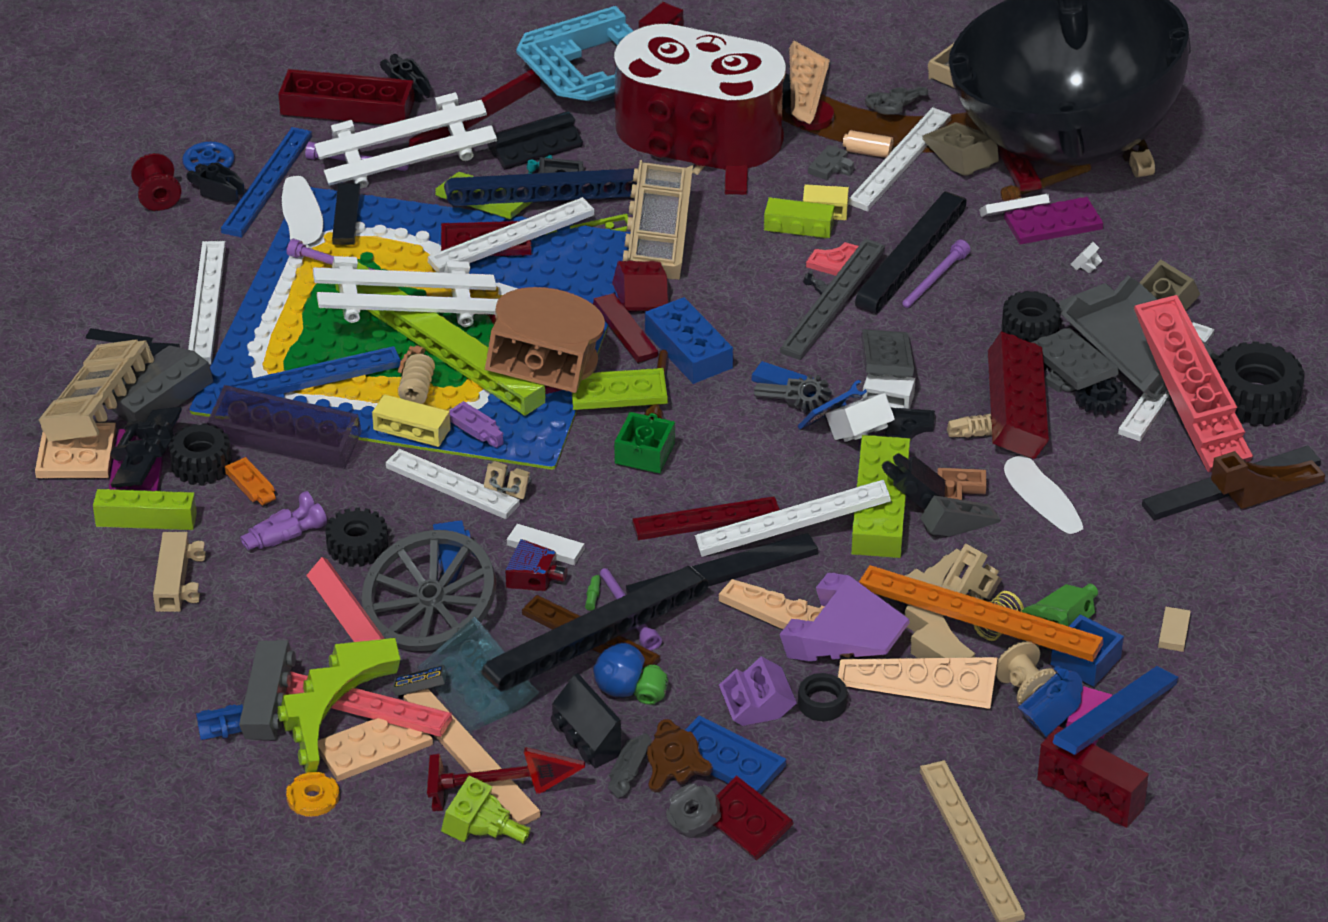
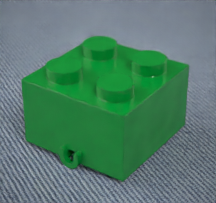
M629 412L614 442L615 464L661 473L675 445V421L658 418L654 413L647 416Z

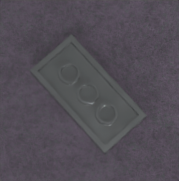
M1070 328L1062 329L1057 333L1041 337L1032 342L1042 347L1043 362L1077 390L1118 375V366Z
M862 329L861 340L866 373H870L873 376L887 374L897 378L913 376L914 365L908 332Z

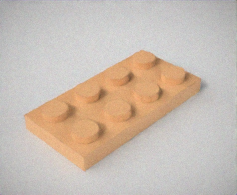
M377 718L318 740L317 743L319 754L338 782L433 745V740L428 733L393 725L386 720Z

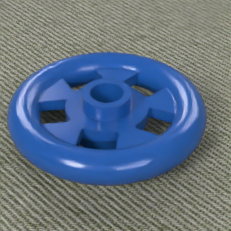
M208 141L188 148L183 154L182 162L188 171L192 170L195 172L196 165L201 163L208 166L211 163L218 162L219 159H225L224 162L218 163L230 168L235 157L232 149L227 145ZM198 159V162L192 163L191 160Z

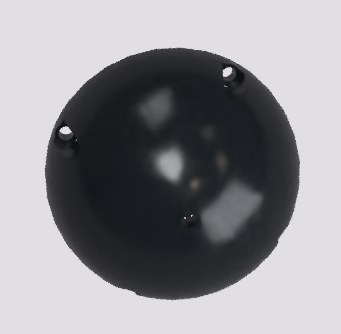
M1005 0L975 18L959 34L950 51L949 68L952 83L963 107L977 127L993 142L1010 153L1035 163L1067 167L1083 166L1105 161L1129 150L1153 132L1165 118L1184 82L1189 54L1191 53L1189 29L1180 9L1169 0Z

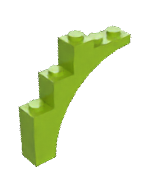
M395 638L335 644L333 654L329 655L330 667L310 669L307 680L303 682L304 693L283 695L282 704L278 706L279 721L284 722L285 731L293 730L294 742H299L298 760L300 765H304L305 773L317 772L319 764L318 733L321 723L331 707L345 693L359 684L376 677L397 673L400 655Z

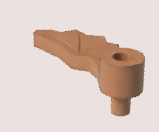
M418 345L415 347L410 346L409 351L404 354L400 362L398 373H403L405 362L411 355L424 354L425 348Z

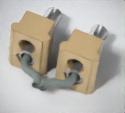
M496 461L491 464L489 463L484 487L499 492L506 491L507 495L524 499L527 485L531 480L530 472L518 468L510 471L507 488H503L505 477L509 472L507 469L508 465Z

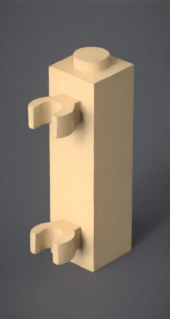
M163 532L153 592L155 611H181L182 600L190 603L199 602V584L191 582L185 585L188 558H192L195 561H204L206 552L204 551L203 541H195L189 544L188 532Z

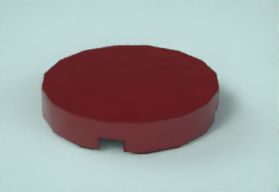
M819 100L815 117L811 124L799 121L792 114L791 117L794 124L798 127L802 125L807 130H820L828 127L830 122H833L834 109L829 103Z

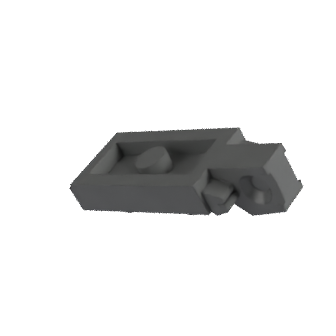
M647 734L626 741L609 774L611 781L607 788L613 792L616 798L625 796L630 789L629 781L638 773V767L642 759L647 755L648 745L652 741Z

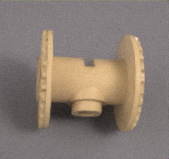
M1028 641L1017 643V645L1014 644L1007 651H1004V654L998 659L996 677L999 681L1003 683L1011 682L1014 686L1019 687L1017 693L1019 705L1056 674L1052 668L1037 669L1036 665L1040 658V650L1034 643Z

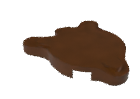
M664 719L658 723L657 731L654 735L655 739L650 746L648 745L647 749L648 761L652 766V776L648 786L652 792H661L672 777L676 778L678 784L683 785L693 775L707 776L712 773L713 766L710 761L701 756L699 744L691 731L688 732L681 729L680 726L675 725L670 719Z

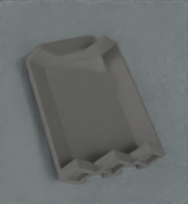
M1128 275L1120 282L1116 290L1104 283L1061 300L1059 302L1062 310L1061 314L1111 362L1118 366L1136 386L1154 399L1163 396V392L1168 389L1134 310L1135 305L1158 300L1150 291ZM1201 339L1215 365L1219 355Z

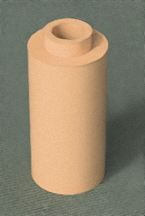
M850 130L848 134L844 135L843 147H846L848 152L886 158L892 152L893 137Z

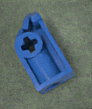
M1057 665L1053 668L1056 674L1018 707L1028 722L1044 736L1049 735L1074 713L1081 703L1082 679L1075 670Z

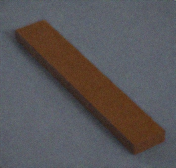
M536 595L522 608V615L552 630L580 617L539 595ZM618 636L592 649L601 654L613 645L627 643L642 653L645 658L643 667L657 665L660 662V655L622 636Z

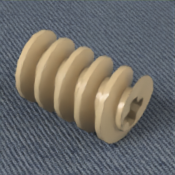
M414 354L406 360L398 387V394L401 399L420 404L426 401L435 369V362L432 358L424 354Z

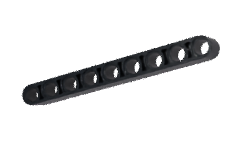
M944 191L861 287L855 299V306L878 314L963 214L967 199Z

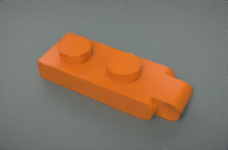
M246 457L225 466L226 474L252 502L258 501L263 506L276 499L273 485Z

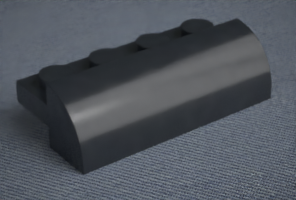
M566 111L495 132L497 141L487 143L493 157L498 158L502 168L505 170L528 163V160H538L540 157L545 158L549 155L552 156L581 147L583 141L574 125L575 118L570 112Z

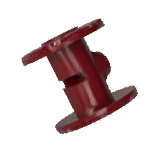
M159 153L144 155L132 167L131 177L134 184L139 187L138 198L146 209L160 211L172 208L181 197V185L173 177L174 165L167 156Z

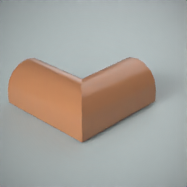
M938 468L937 474L946 480L945 497L962 500V494H986V470Z

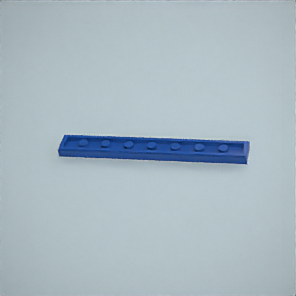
M291 127L222 225L221 233L243 237L311 139L312 131Z
M393 346L213 387V392L219 408L398 368L400 367L401 360Z
M1158 666L1154 667L1055 734L1053 743L1076 755L1174 687L1179 677Z

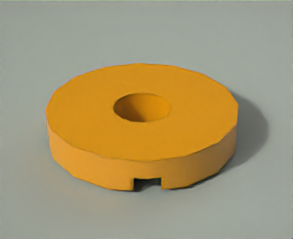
M304 773L294 778V782L291 785L289 783L286 790V800L290 809L297 814L303 816L323 815L332 810L338 803L339 786L335 779L325 777L324 773ZM311 791L319 792V794L316 796L306 795L308 792Z

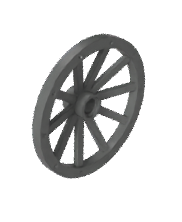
M448 530L423 531L397 541L376 559L364 581L362 605L385 639L395 638L398 648L409 651L436 650L463 639L483 621L494 601L496 575L485 550L470 537ZM430 544L429 580H425L406 552ZM439 544L460 547V551L438 582ZM468 553H471L480 562L482 568L448 585ZM400 557L419 586L418 588L387 577L383 573ZM484 577V586L480 598L450 595ZM378 583L415 596L374 604ZM447 604L475 606V608L466 619L458 623L446 609ZM416 606L390 628H387L378 619L376 612ZM425 611L419 637L398 634L401 629ZM440 613L452 629L441 634L429 636L433 615Z

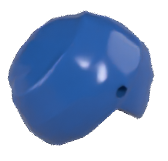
M627 643L616 644L603 651L593 666L594 679L599 689L612 697L632 696L640 678L645 658L637 648Z

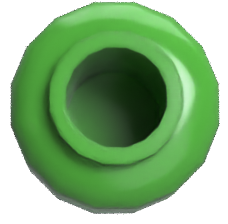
M656 665L642 667L634 692L638 701L643 704L653 705L663 700L669 681L667 674Z

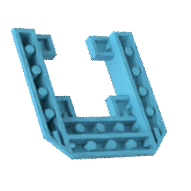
M616 6L526 32L516 49V53L557 96L595 102L615 95V74L607 76L601 71L584 77L569 61L582 57V50L612 40L618 45L633 30L626 24V16Z

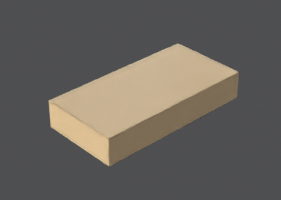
M1171 607L1165 608L1158 648L1184 652L1191 611Z

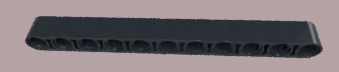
M686 566L490 659L484 664L481 675L500 692L511 689L701 597L707 591L709 581L693 567Z

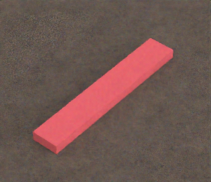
M321 557L306 576L354 642L385 639L328 559Z

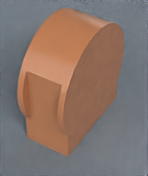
M544 287L515 289L499 298L495 308L496 322L491 330L485 370L576 393L581 381L594 373L597 367L598 354L595 346L596 341L602 336L605 327V320L600 310L589 301L575 294Z

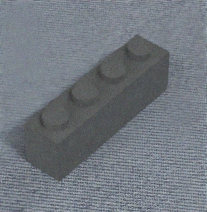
M258 641L239 723L245 739L276 740L277 731L282 727V721H279L278 706L282 704L283 695H286L287 687L291 686V667L295 666L296 663L295 651L291 650L288 641Z

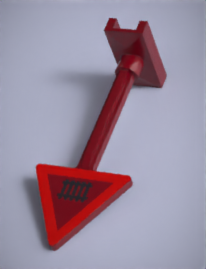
M525 747L524 755L528 766L455 775L454 772L445 773L440 754L429 755L428 798L432 797V811H443L444 790L454 789L456 786L463 785L468 776L482 782L531 777L535 792L542 793L585 768V762Z

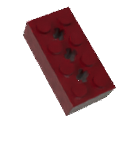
M1058 726L1041 743L1037 780L1045 786L1063 793L1067 798L1074 799L1085 805L1089 810L1096 811L1109 818L1113 823H1118L1128 828L1144 810L1149 773L1092 743L1076 755L1060 748L1053 743L1055 734L1064 729Z

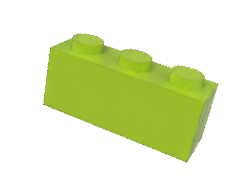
M769 197L764 213V231L830 238L834 223L835 205Z

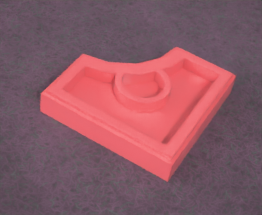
M844 242L835 249H815L806 261V267L836 276L859 246Z

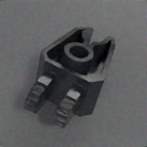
M393 54L390 56V62L387 59L380 61L382 70L389 78L413 80L415 102H422L423 96L430 97L431 85L428 77L413 59L406 58L403 60L397 54Z
M218 162L211 163L208 166L200 163L196 165L195 172L191 170L186 174L189 182L199 186L201 196L222 202H231L238 200V194H245L244 182L238 174Z

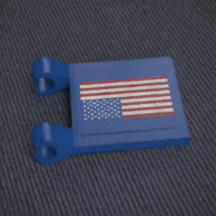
M861 380L855 381L848 392L812 410L797 427L801 430L825 417V413L847 405L845 401L849 397H862L867 390L865 389L861 392L856 388L861 383Z

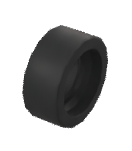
M817 673L806 677L800 683L798 706L806 717L816 721H831L844 713L847 705L846 684L839 677L833 674ZM824 691L835 695L837 699L821 703L810 699L808 696L814 692Z

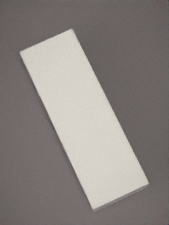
M1044 194L988 204L980 209L981 217L1015 209L1045 205L1050 202L1049 196Z
M520 524L515 526L507 538V545L517 548L520 539L552 549L556 552L558 561L571 565L576 564L584 551V543Z

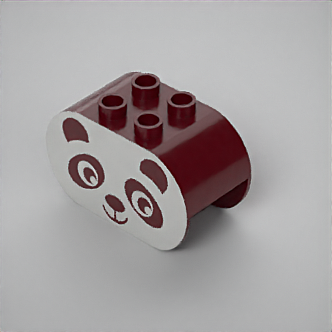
M655 24L639 28L624 37L617 45L614 56L615 128L619 138L632 149L652 154L656 157H666L694 163L698 166H709L723 170L726 169V165H747V169L756 167L771 160L780 151L784 140L781 122L782 85L786 66L782 55L773 47L758 41L672 24Z

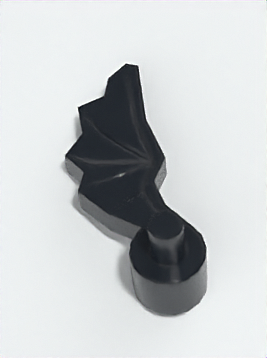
M813 271L805 274L803 283L815 286V290L820 294L828 287L824 281L814 279Z

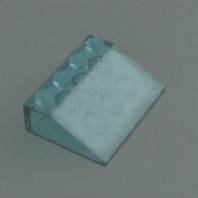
M476 617L471 619L418 666L419 670L445 665L447 671L445 684L433 688L468 732L520 710L539 693L530 680L500 692L481 675L482 668L487 661L506 651Z

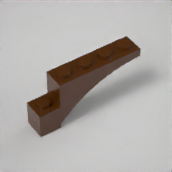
M1236 451L1214 458L1211 480L1223 494L1229 493L1241 509L1322 483L1325 480V474L1313 460L1288 466H1262L1243 460Z

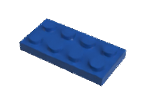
M700 715L685 729L693 733L699 744L701 756L712 764L713 771L710 775L726 783H729L737 775L761 794L786 767V758Z

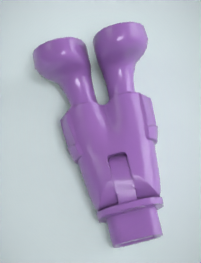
M304 491L299 495V508L291 513L289 509H282L253 528H249V533L240 536V540L248 551L255 547L262 549L263 546L274 547L282 543V541L301 536L302 531L325 526L327 518L319 503L315 504L310 493Z

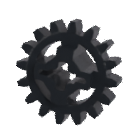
M1116 377L1108 378L1083 389H1076L1075 401H1079V407L1085 406L1086 412L1093 410L1094 415L1098 412L1106 415L1107 411L1114 414L1116 409L1121 410L1122 405L1126 403L1127 389L1123 387V382L1116 383Z

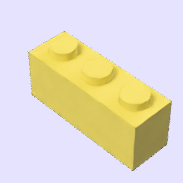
M384 394L372 411L374 430L437 447L441 445L450 431V411Z

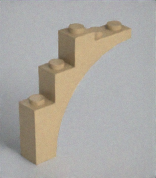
M956 549L949 555H945L940 562L933 567H929L925 573L916 568L910 574L904 576L941 587L961 551ZM910 604L906 607L905 616L910 622L907 627L914 631L911 637L912 655L917 658L975 657V653L962 644L953 634L942 614Z

